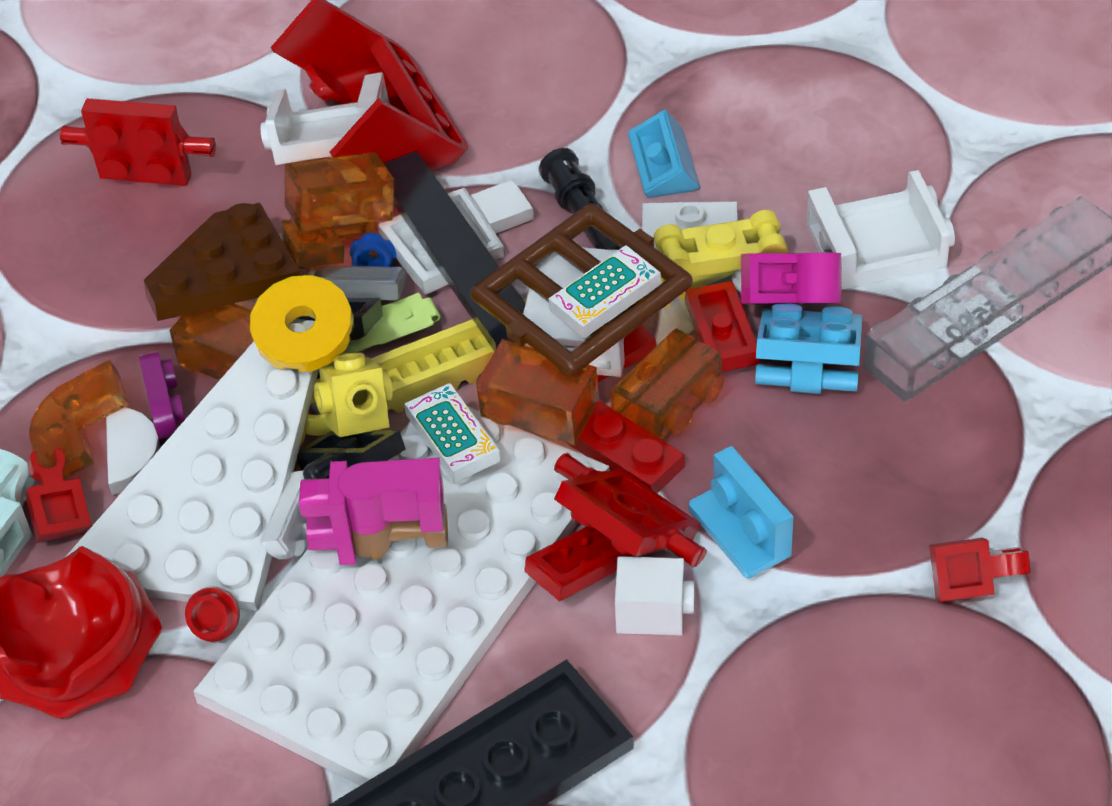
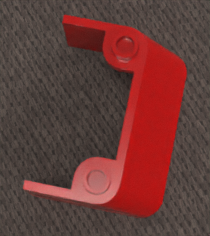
M311 0L271 46L273 53L304 69L312 81L309 84L311 90L320 99L328 103L331 100L341 105L357 103L365 75L383 72L390 104L377 98L329 152L332 158L357 170L369 183L373 185L379 183L375 175V166L417 151L432 171L456 163L468 150L465 139L414 58L397 42L327 0Z

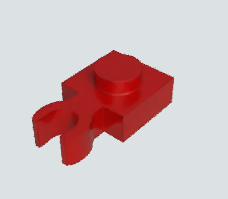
M59 447L54 448L52 458L55 466L52 468H44L38 463L36 451L31 452L27 467L30 476L39 484L27 487L25 493L37 543L83 535L92 527L80 478L65 481L63 479L62 471L65 466V456Z

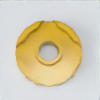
M314 275L291 276L274 283L259 296L250 314V333L260 356L275 368L285 370L284 367L298 369V372H312L331 364L334 361V357L341 355L346 350L351 340L349 335L354 325L352 309L344 292L330 280ZM310 316L315 319L313 326L304 332H294L289 329L290 324L298 317Z

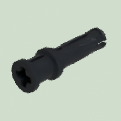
M558 148L548 153L541 160L538 167L539 174L544 182L551 184L555 189V199L561 208L574 214L585 205L593 203L603 209L595 197V183L589 175L581 172L578 167L579 159L573 150ZM593 226L584 231L595 249H621V247Z

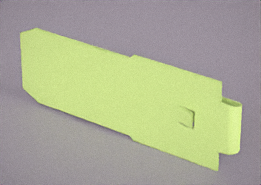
M416 293L381 306L383 317L370 329L366 336L357 340H351L342 354L357 353L375 345H382L433 326L434 322L441 318L433 299H422L420 293Z

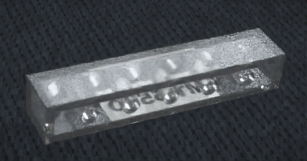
M1082 195L1064 207L1059 206L1055 208L1047 218L1030 229L1021 230L1013 240L996 251L987 252L973 266L960 274L951 275L942 286L923 298L918 297L914 299L906 309L889 320L881 321L874 325L869 333L866 334L864 369L906 403L1112 265V217Z

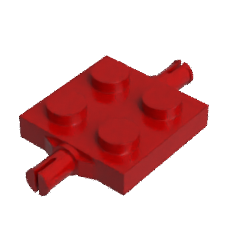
M86 98L81 109L85 127L62 125L60 129L62 145L87 146L94 156L100 179L187 186L192 174L188 155L214 157L216 152L214 137H194L186 133L179 122L176 105Z
M564 453L557 459L554 471L568 480L561 482L554 500L570 510V516L576 522L595 528L608 537L614 549L633 557L659 550L671 551L679 558H684V561L692 568L697 567L703 561L707 550L693 541L701 523L623 469L607 472L597 471L594 468L586 467L569 453Z

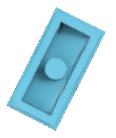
M666 109L628 131L644 194L648 198L691 192L700 188L684 131Z

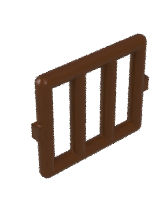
M590 203L474 285L470 295L474 302L506 326L507 337L518 346L530 345L567 375H575L689 289L693 279L688 271L654 247V238L642 229L633 232L598 205ZM590 226H593L622 248L627 245L661 272V278L665 281L628 307L626 311L610 323L607 322L590 334V338L570 351L498 295V293L519 279L549 303V298L563 288L535 266L556 252L583 274L591 270L601 261L572 239Z

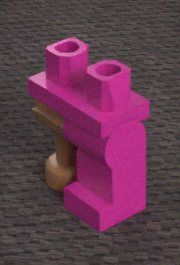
M440 457L363 462L348 467L347 461L330 462L329 478L302 479L300 481L299 507L301 516L307 517L306 535L309 550L337 549L340 565H356V555L367 558L372 557V561L380 559L388 552L391 543L396 541L424 538L425 545L429 548L448 547V517L446 504H444V484Z

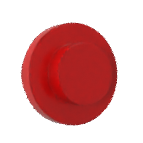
M211 586L195 592L190 597L185 608V619L189 629L195 636L205 641L216 642L225 639L235 631L240 619V610L236 599L231 593L223 588Z

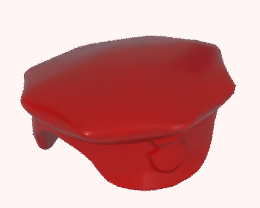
M80 546L67 557L52 564L20 574H6L0 577V699L36 709L57 719H65L93 705L128 692L134 684L146 656L162 630L159 615L137 575L132 571L122 569L107 557L84 546Z

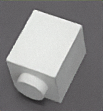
M618 557L615 590L616 634L682 636L683 614H694L695 581L684 580V558Z

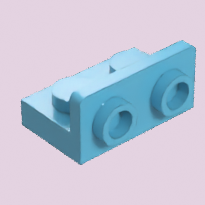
M732 445L714 454L711 490L689 501V511L701 523V526L745 578H751L791 557L793 515Z

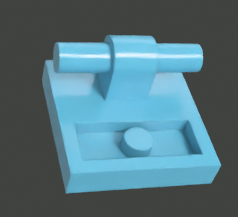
M791 303L775 304L772 306V309L763 308L757 337L756 358L792 361V367L757 364L755 384L790 387V392L821 394V389L857 392L858 371L823 369V363L859 366L862 315L853 314L852 310L844 307H826L822 312L802 311L801 306Z

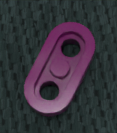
M159 351L139 355L159 441L169 439L177 430V426H180L186 419L180 395L170 397L169 389L178 387L171 358L161 360Z

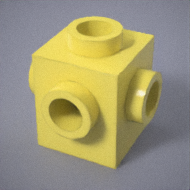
M363 353L338 355L333 358L334 364L319 368L321 382L314 384L316 405L320 414L325 413L326 425L336 435L344 437L390 428L386 401L392 400L393 389L390 376L386 370L382 371L380 365L369 357L365 358Z

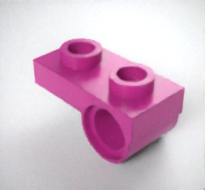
M841 253L741 254V304L842 303Z

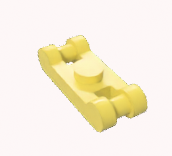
M771 210L758 211L750 219L681 229L674 224H667L658 228L653 236L656 248L688 271L692 277L741 270V254L788 253L784 237L778 234L781 227L777 214Z

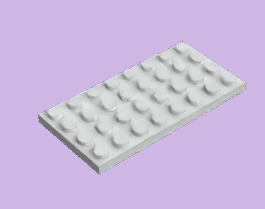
M468 407L500 450L501 462L456 483L453 482L441 465L444 484V504H446L448 517V547L429 548L425 545L424 538L396 541L391 543L388 552L380 559L372 561V557L367 558L356 555V565H340L337 549L309 550L308 548L193 692L197 704L358 785L364 784L417 750L535 585L536 581L524 572L526 557L570 535L578 525V522L570 516L571 511L554 500L561 482L568 480L554 471L557 459L562 454L569 453L586 467L594 468L597 471H610L609 466ZM410 421L401 432L406 450L388 461L436 458V456Z

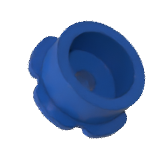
M365 233L360 240H354L350 246L352 265L393 267V259L396 258L395 247L390 240H385L378 233ZM376 251L378 255H371L369 252Z

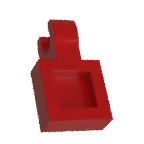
M983 537L929 545L935 599L940 602L995 594L993 578L1031 573L1027 550L1021 551L1019 547L990 552L989 541Z

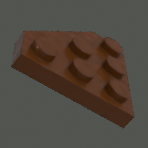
M239 203L233 205L228 210L214 212L143 281L147 300L157 321L259 298L274 283L291 276L301 275L298 266L261 203Z

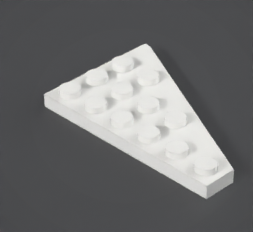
M295 319L290 324L289 329L294 332H304L309 330L315 321ZM253 342L66 557L80 546L107 557L122 569L136 574L148 597L188 602L195 592L205 587L214 586L223 588L231 593L236 599L239 609L258 611L272 556L269 555L260 541L291 472L294 471L319 369L312 372H298V369L284 367L285 370L275 368L260 356L255 342Z

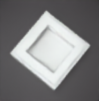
M513 179L471 195V198L495 234L534 220L533 207Z

